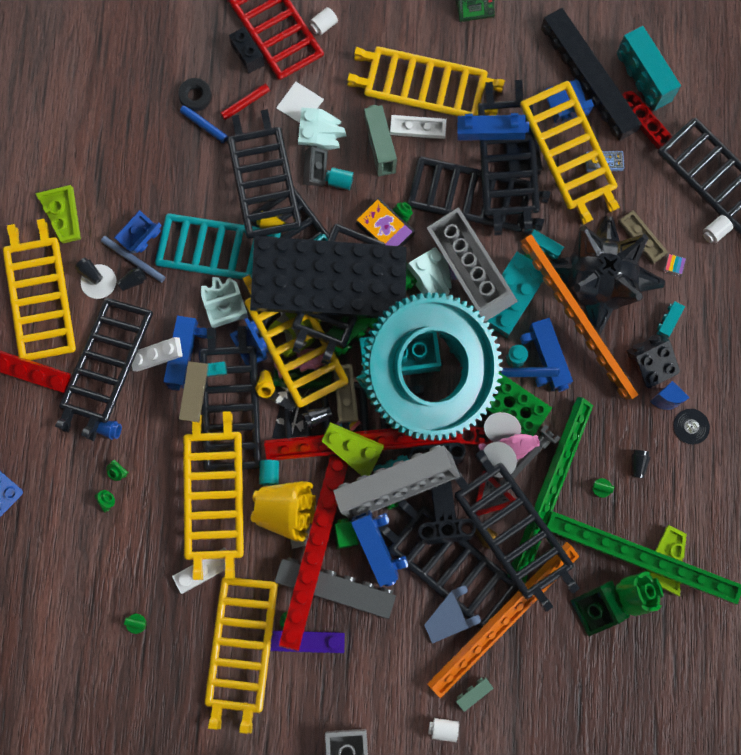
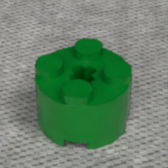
M641 572L627 576L616 585V593L619 595L623 612L626 615L639 616L658 611L662 607L660 605V598L664 597L662 586L657 578L653 579L649 575L650 572Z

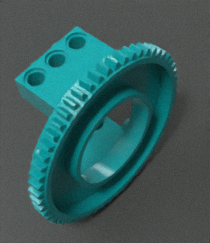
M428 292L424 295L423 293L417 294V298L415 295L409 296V299L403 298L402 302L398 301L395 303L396 307H389L390 312L384 311V317H378L379 324H373L375 331H369L372 337L366 338L369 345L363 347L367 351L366 354H362V357L366 360L361 363V365L365 366V370L361 371L362 374L356 380L366 392L367 397L371 399L372 402L370 404L375 405V411L380 412V418H384L385 423L392 425L393 429L399 427L398 432H405L406 436L413 435V438L417 439L420 436L421 440L428 438L431 441H434V438L441 440L442 437L443 439H449V435L456 437V432L463 434V429L470 430L469 424L475 426V420L481 421L480 414L486 415L485 408H491L492 406L489 402L496 400L493 397V394H498L495 387L501 385L497 382V379L502 378L498 371L503 370L502 367L498 366L503 361L498 359V356L502 353L496 349L500 344L494 343L497 336H491L494 330L488 329L489 322L483 323L485 317H478L480 311H473L474 306H467V301L460 303L459 297L453 300V295L446 297V293L438 295V292H435L431 295ZM426 331L439 332V337L444 339L450 348V353L455 355L461 364L460 367H463L461 371L462 377L456 389L448 397L436 402L424 401L415 396L405 384L401 369L402 357L406 347L411 340Z

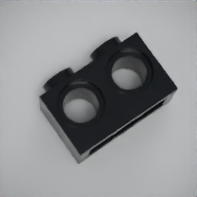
M245 26L229 35L232 48L249 74L264 66L263 55Z

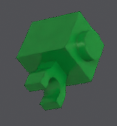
M349 518L337 520V523L332 526L336 549L358 545L357 534Z

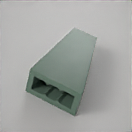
M371 105L364 109V118L377 175L379 177L396 173L397 157L383 106Z

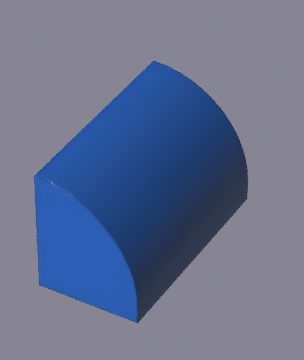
M672 381L650 402L659 409L671 410L690 397Z

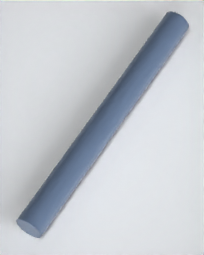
M104 236L101 239L103 244L137 267L139 266L144 272L162 283L165 280L164 275L108 237Z

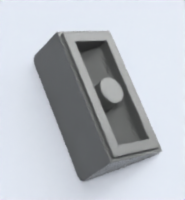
M313 146L305 150L304 185H326L327 150Z

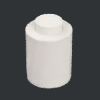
M326 7L310 20V29L314 34L322 35L335 25L338 19L335 13L329 7Z
M720 215L703 230V236L707 242L717 243L733 229V224L726 216Z
M434 718V722L429 723L428 734L432 735V739L457 742L459 721Z

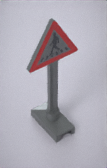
M547 425L540 430L539 447H535L520 460L511 474L513 479L542 448L545 449L550 443L554 445L560 439L558 435L553 439L555 435L549 430L547 433L545 432L549 428ZM492 477L481 484L476 502L506 482L505 479L498 483ZM506 491L475 513L477 516L503 509L516 499Z

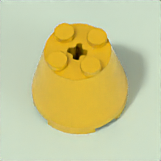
M299 481L261 487L259 491H255L253 494L255 505L251 514V521L262 528L291 540L304 542L308 538V533L306 532L309 526L312 525L316 509V496L312 495L311 492L313 484L311 482Z

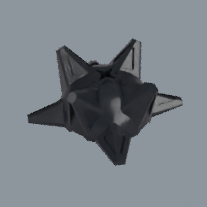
M611 216L604 217L596 234L588 227L581 226L578 230L572 255L550 261L562 281L567 284L568 289L579 303L585 306L588 320L598 335H601L613 310L643 299L641 292L664 288L665 285L664 279L639 266L638 262L649 239L648 236L642 234L620 241L613 217Z

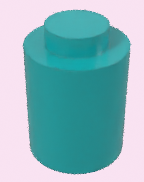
M332 167L331 171L327 170L325 181L328 182V186L350 190L354 172Z
M522 345L511 347L506 356L507 364L512 368L523 366L528 357L527 349Z
M261 460L259 485H263V487L278 485L279 461Z

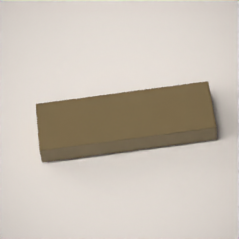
M634 210L618 221V224L630 238L642 234L648 236L649 239L643 254L652 265L668 254V251Z
M188 361L179 420L200 422L208 364Z
M352 364L341 365L349 383L336 390L339 424L358 422ZM334 369V380L336 382L340 379Z

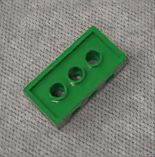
M498 371L502 378L497 379V382L501 385L495 387L498 394L493 396L496 399L495 401L489 402L492 407L485 408L486 415L490 416L499 412L511 414L521 425L520 434L534 436L552 410V407ZM504 401H510L512 407L505 406ZM520 411H525L528 414V418H523L520 415Z

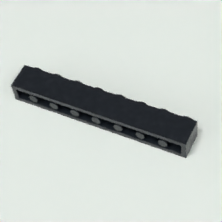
M560 8L544 17L541 27L543 33L546 36L548 35L553 48L559 51L562 61L571 69L572 76L578 79L583 92L588 94L590 100L592 99L593 105L599 110L602 120L609 125L612 135L621 141L637 132L642 123L564 9Z

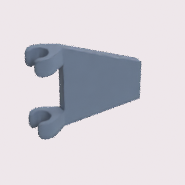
M465 585L452 590L424 626L432 644L481 622L479 615L465 620L456 600V597L468 592Z

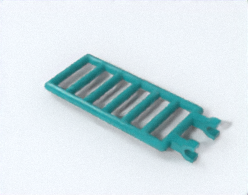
M168 213L165 216L155 265L240 280L250 275L252 279L254 238L246 273L238 272L235 269L243 234L245 233L244 225ZM172 221L182 223L174 261L163 259ZM190 224L200 226L192 264L181 262ZM252 226L253 230L263 229L260 227ZM208 227L218 228L210 267L199 265ZM231 230L236 231L228 270L219 269L217 266L225 231ZM281 233L272 234V235H267V236L280 238Z

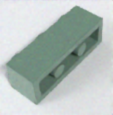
M481 677L476 681L477 684L474 687L471 685L466 689L467 692L465 694L461 693L456 697V703L463 712L494 689L486 678L483 679Z

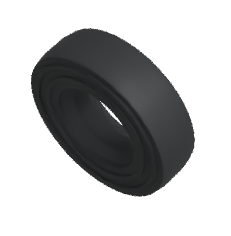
M190 78L181 84L178 96L182 105L193 111H201L210 104L212 93L209 85L204 80ZM192 89H199L202 92V96L199 100L193 101L189 99L188 93Z

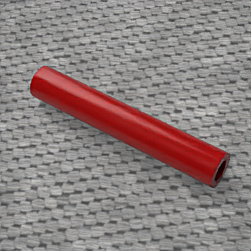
M263 84L220 113L222 118L226 121L270 92L267 84Z

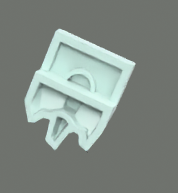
M301 107L299 145L317 146V148L325 150L337 149L340 146L339 142L335 139L346 137V132L344 128L337 126L341 121L326 111Z
M436 247L408 263L406 267L417 279L415 285L423 295L428 292L431 295L438 292V295L446 293V297L448 296L449 289L452 288L447 260Z
M212 277L211 288L201 286V297L212 328L248 317L238 284L233 279L228 278L226 283L222 284L219 277Z

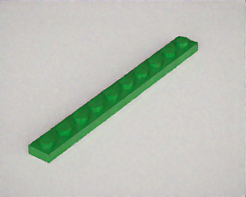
M577 397L573 405L570 417L534 506L546 525H548L594 406L583 397ZM534 521L527 525L520 545L540 532ZM541 541L513 560L512 567L516 572L534 561ZM528 575L521 579L524 582V584L526 582Z
M554 511L552 512L547 527L553 534L734 605H737L741 596V584Z

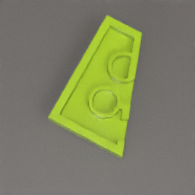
M68 185L35 193L41 201L43 209L48 215L60 242L64 244L81 240L73 187Z
M331 422L322 438V442L361 476H370L384 448V445Z
M667 525L655 551L683 562L687 534ZM650 572L649 575L653 579L657 578L662 589L680 596V583Z

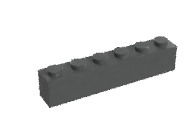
M287 557V560L282 559L275 582L294 589L301 566L298 564L299 560ZM325 569L324 572L320 571L314 592L315 596L386 619L390 617L396 595H393V590L382 587L380 591L374 589V584L365 581L359 584L355 582V578L346 575L340 578L336 576V572Z

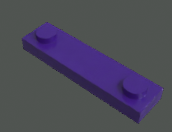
M272 631L270 651L344 653L345 633L304 632L300 649L295 651L279 647L283 631Z

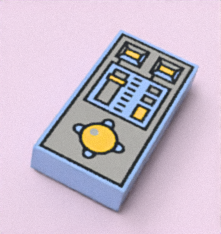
M623 151L602 152L611 171L624 170ZM596 157L586 162V172H592L601 167Z

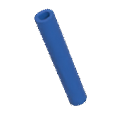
M185 105L181 107V114L224 144L227 141L228 136Z
M503 368L502 374L506 377H559L560 368Z

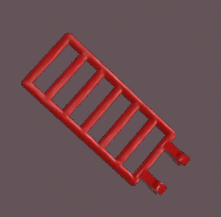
M228 0L279 80L323 57V50L290 0H268L245 14L240 5L249 0ZM283 1L287 10L253 28L249 19ZM292 15L297 24L262 42L258 36L259 33ZM299 30L303 32L306 37L305 39L280 53L271 56L267 48ZM310 44L315 53L283 71L276 64Z

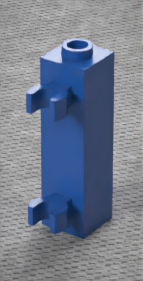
M511 113V115L473 116V114H465V116H458V141L525 140V134L529 133V121H526L525 115H518V113Z
M177 316L173 337L180 338L183 357L167 362L164 383L168 386V389L179 391L180 388L184 389L188 361H191L195 338L208 339L207 328H198L196 318Z
M550 318L531 323L529 327L531 333H525L520 337L522 345L534 341L543 367L560 368L559 377H537L535 380L537 387L550 384L552 391L558 389V392L569 389L573 380Z
M371 510L352 517L351 523L379 586L385 585L388 587L395 584L399 574L397 570L407 567L408 561L405 555L393 561L378 528L389 523L387 513L374 518Z

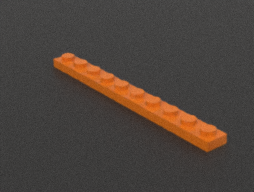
M532 234L522 239L521 247L523 251L531 256L533 266L538 271H541L545 284L549 287L551 286L555 292V299L563 304L565 314L570 319H573L576 324V330L579 334H583L587 340L585 341L587 347L595 352L597 362L602 367H605L608 372V378L610 381L615 382L620 396L625 399H633L638 396V393Z
M568 542L562 546L572 562L579 557ZM555 555L548 560L525 584L528 589L563 566L564 563L559 556ZM554 582L542 589V592L544 593ZM518 590L427 685L441 699L537 600L536 597L532 596L526 599Z

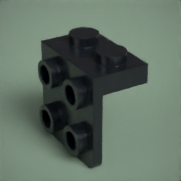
M660 334L653 335L648 340L634 344L632 348L626 350L628 357L637 362L647 388H652L680 372L670 340Z

